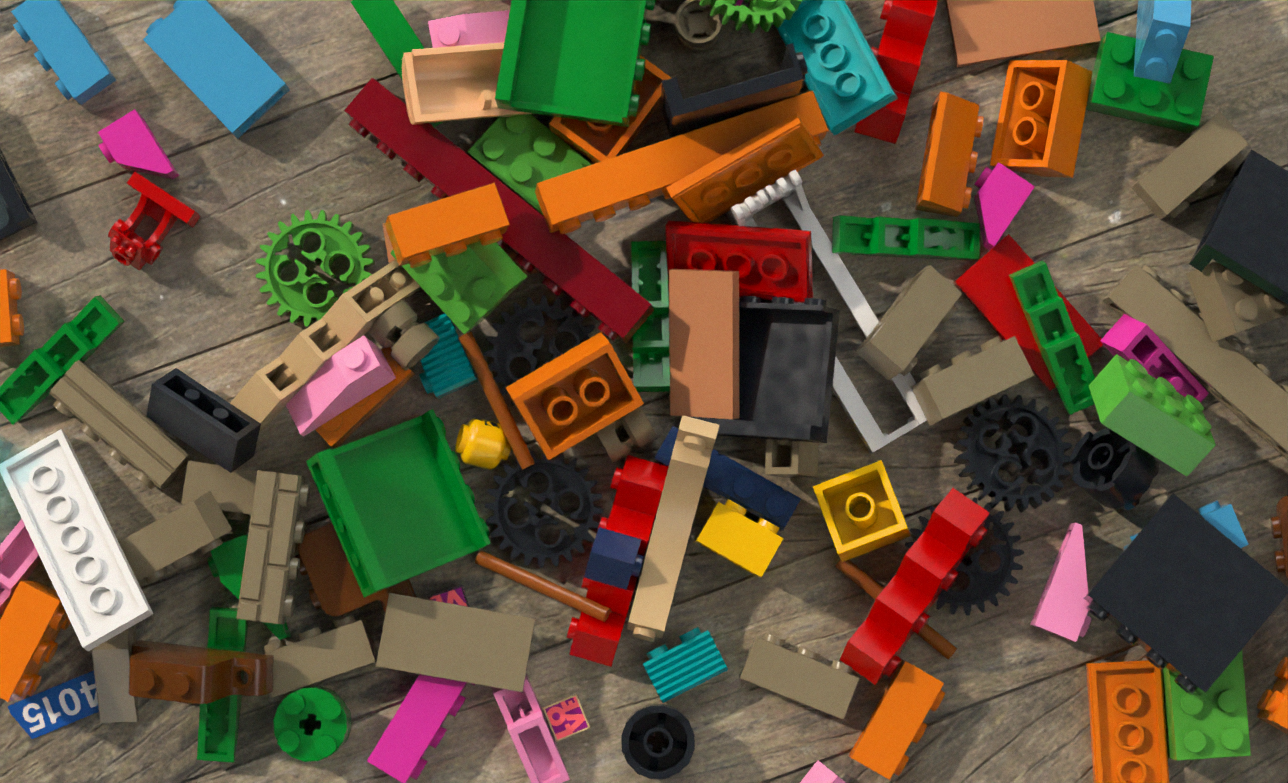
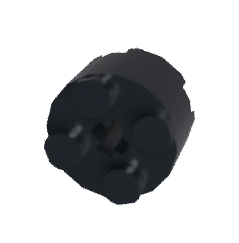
M1107 427L1095 434L1090 431L1087 432L1075 445L1070 456V463L1074 465V476H1071L1072 480L1104 507L1113 509L1123 508L1124 510H1130L1136 507L1142 495L1149 489L1153 478L1159 472V463L1154 459L1153 455Z
M648 704L637 709L627 719L621 735V745L627 763L637 774L649 779H667L679 773L689 764L695 750V739L688 718L677 708L667 704ZM655 731L663 732V738L669 740L668 745H662L660 751L653 750V744L647 742L648 736H654Z

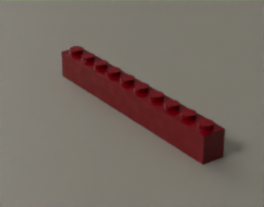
M373 77L344 110L351 119L348 125L363 138H366L368 134L374 137L379 142L375 147L391 161L396 156L406 164L403 170L418 183L423 178L433 186L430 192L439 200L495 183L510 224L506 232L502 234L503 238L497 241V244L502 249L507 246L517 254L513 260L528 273L535 269L545 278L541 283L556 296L563 292L573 301L569 306L585 319L591 315L601 324L597 329L611 341L615 342L617 338H620L624 343H627L654 311L651 303L566 234H561L560 230L550 233L544 216L431 124L412 125L408 117L406 104Z

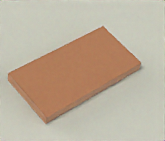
M945 0L957 67L1098 44L1101 41L1093 0Z
M669 270L670 415L738 419L739 271Z

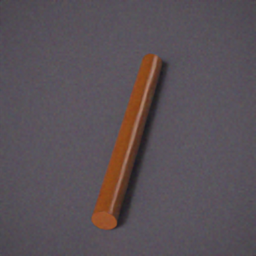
M472 332L460 336L458 339L521 469L524 470L534 465L535 462Z
M480 550L476 556L475 564L605 622L610 615V608Z
M840 559L836 563L835 567L875 600L884 589L852 561L842 562ZM928 624L917 634L946 659H949L957 650L953 644Z

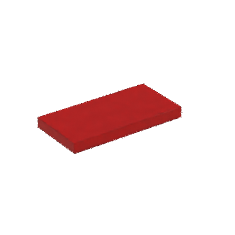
M670 220L665 225L668 289L669 270L739 271V298L740 296L761 297L762 300H772V297L792 298L794 302L804 303L805 298H813L811 231Z
M1008 234L953 283L1004 341L1015 336L1034 375L1048 391H1051L1056 386L1037 346L1009 277L1010 274L1035 263ZM1056 288L1058 296L1064 301L1074 331L1079 334L1089 358L1103 346L1100 342L1102 338Z

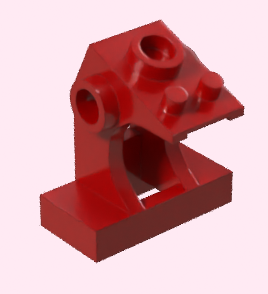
M134 172L127 184L141 193L140 200L126 222L118 219L108 233V237L110 238V252H112L113 257L125 266L131 265L140 271L146 262L152 265L157 260L163 249L160 244L177 219L193 228L201 216L137 172ZM145 215L160 223L147 241L134 233Z

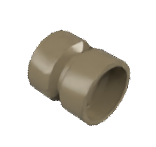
M686 0L679 6L676 13L675 36L678 43L685 50L692 53H703L711 50L721 36L722 15L719 13L711 17L710 12L713 7L711 5L700 6L701 0Z
M402 300L388 309L375 322L369 334L383 348L390 347L392 349L391 357L407 371L420 362L434 348L440 337L426 323L418 324V315Z
M641 406L596 432L613 463L629 455L632 446L635 445L641 448L658 438ZM623 425L628 435L618 438L614 430Z

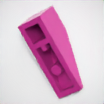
M1123 314L1100 340L1113 356L1117 354L1127 361L1130 359L1136 360L1147 370L1149 375L1156 379L1158 377L1166 379L1174 386L1176 392L1184 397L1191 395L1201 403L1209 394L1150 327L1143 322Z

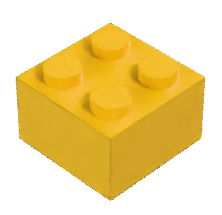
M882 460L813 486L835 548L842 562L911 536Z
M729 499L725 505L718 502L695 542L758 578L762 577L783 540L782 537L777 535L780 528L763 518L758 519L757 523L744 516L747 509Z

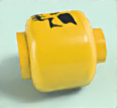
M473 418L467 425H461L456 439L455 451L460 453V458L465 464L492 470L498 466L501 460L506 461L508 459L511 446L500 423Z

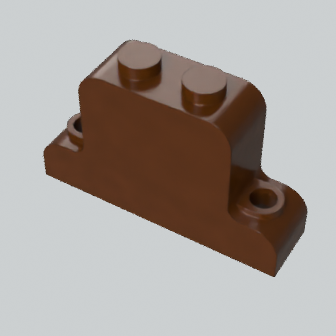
M332 523L305 534L302 544L298 543L299 554L295 555L294 558L300 559L299 571L302 576L308 574L313 588L308 591L316 610L322 608L328 615L342 616L380 600L386 613L389 593L417 598L410 579L364 598Z
M139 640L132 643L129 695L192 704L212 703L229 695L263 696L272 692L274 655ZM242 670L248 674V682L241 679Z

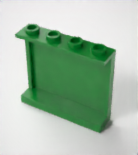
M512 0L495 95L497 107L500 109L629 127L630 116L637 117L640 95L634 94L636 81H643L645 59H640L642 45L648 46L650 40L651 24L645 23L647 10L654 11L656 0Z
M433 409L419 417L331 450L329 448L319 452L306 461L364 598L491 544L488 538V526L484 519L479 517L475 508L474 493L470 486L465 484L460 473L459 458L450 449L445 438L446 429L444 423L439 417H436Z

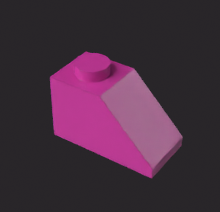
M135 109L98 132L103 140L98 146L110 164L116 161L124 169L169 179H175L179 176L144 118Z
M999 162L993 170L986 167L974 184L980 188L974 196L983 246L989 251L996 245L1035 187Z

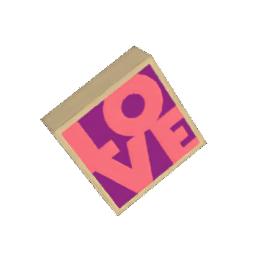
M577 693L543 707L556 742L591 728Z

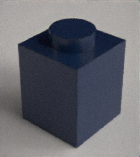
M599 527L584 578L627 590L630 577L639 576L644 556L637 554L641 539Z

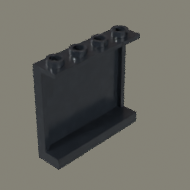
M793 43L787 44L779 72L686 99L682 98L676 77L662 81L661 110L670 138L801 94L805 74L808 73L803 53H796Z
M1251 149L1235 170L1189 265L1202 272L1213 259L1288 304V171Z
M740 296L739 418L733 420L702 417L691 418L718 424L717 436L827 443L840 310L827 307V300L805 298L804 304H794V299L786 297H772V303H762L761 297Z
M1173 493L1083 599L1089 603L1087 609L1095 617L1103 622L1109 619L1118 627L1116 633L1131 646L1137 643L1148 652L1145 655L1146 659L1160 670L1166 667L1175 674L1177 678L1174 681L1180 688L1190 695L1194 692L1202 695L1208 691L1287 596L1288 587Z

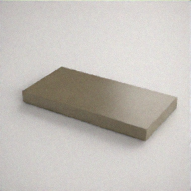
M389 593L376 667L523 692L536 619Z

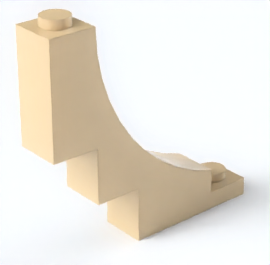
M395 259L342 294L323 318L300 332L277 359L257 371L230 404L261 423L260 433L332 355L364 336L388 309L421 289L420 285L402 266H399L398 261Z
M682 415L627 625V630L634 631L633 636L639 639L654 641L655 637L661 639L663 637L718 433V424Z

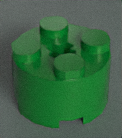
M322 686L304 687L287 695L279 704L273 719L274 735L277 739V744L288 755L304 762L320 761L336 753L348 740L352 728L351 712L344 700L334 690ZM312 714H315V721H321V728H317L311 733L308 731L309 727H305V720L310 718Z

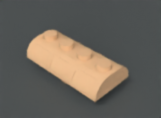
M504 42L412 49L411 52L404 53L402 58V81L408 117L411 124L534 114L497 107L495 95Z

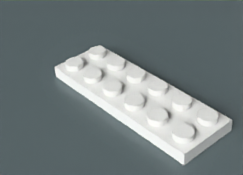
M60 429L0 464L1 476L82 647L90 651L153 615L67 435Z

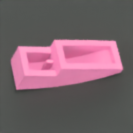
M22 519L0 544V615L9 604L19 582L26 581L41 560Z
M527 673L523 692L492 687L493 695L531 783H563L570 780Z

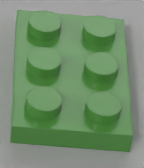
M531 114L498 117L467 152V155L542 216L543 213L535 194L537 183L592 165Z

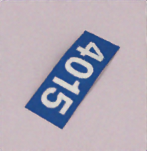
M94 670L8 706V709L31 739L99 712Z

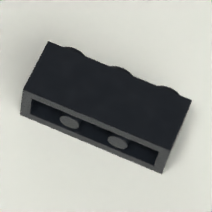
M177 368L152 383L146 417L230 473L254 457L261 423Z

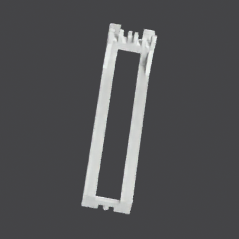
M796 170L788 173V176L776 180L773 185H768L763 190H759L756 195L744 199L742 203L732 206L731 210L725 213L732 225L758 227L753 220V215L782 198L800 229L811 231L812 249L864 335L867 337L879 321L838 253H832V243L809 207L802 188V179ZM835 357L832 391L870 454L927 421L911 389V386L916 384L910 372L905 376L900 373L893 377L892 381L913 416L907 420L906 425L889 435L887 433L883 434L839 360Z

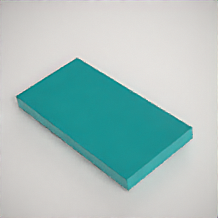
M802 0L789 21L785 19L781 27H776L786 47L787 44L793 43L795 52L803 53L808 71L805 74L804 82L809 91L813 90L823 118L834 136L898 99L845 0Z

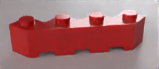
M885 0L880 19L886 21L878 48L871 47L898 99L857 122L854 130L855 133L893 144L897 143L906 116L909 98L921 64L924 46L935 16L938 0Z
M627 455L624 468L616 467L610 488L617 490L609 519L601 517L599 527L641 539L637 554L644 556L669 467ZM630 577L627 590L583 578L581 588L588 590L586 598L610 608L611 611L605 622L581 612L579 619L572 617L566 637L573 640L569 655L612 667L638 577Z
M952 488L933 511L925 531L904 555L896 575L878 595L866 620L848 640L839 660L852 667L853 670L874 685L879 682L884 674L891 677L902 661L898 656L913 633L919 634L928 623L931 616L927 612L942 589L948 591L957 579L959 573L955 570L970 547L976 548L987 534L988 529L984 527V524L990 512Z

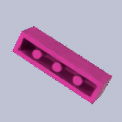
M419 674L367 762L401 783H407L410 777L417 780L428 762L422 757L429 746L436 749L447 731L442 725L449 714L455 717L466 700L461 693L468 683Z

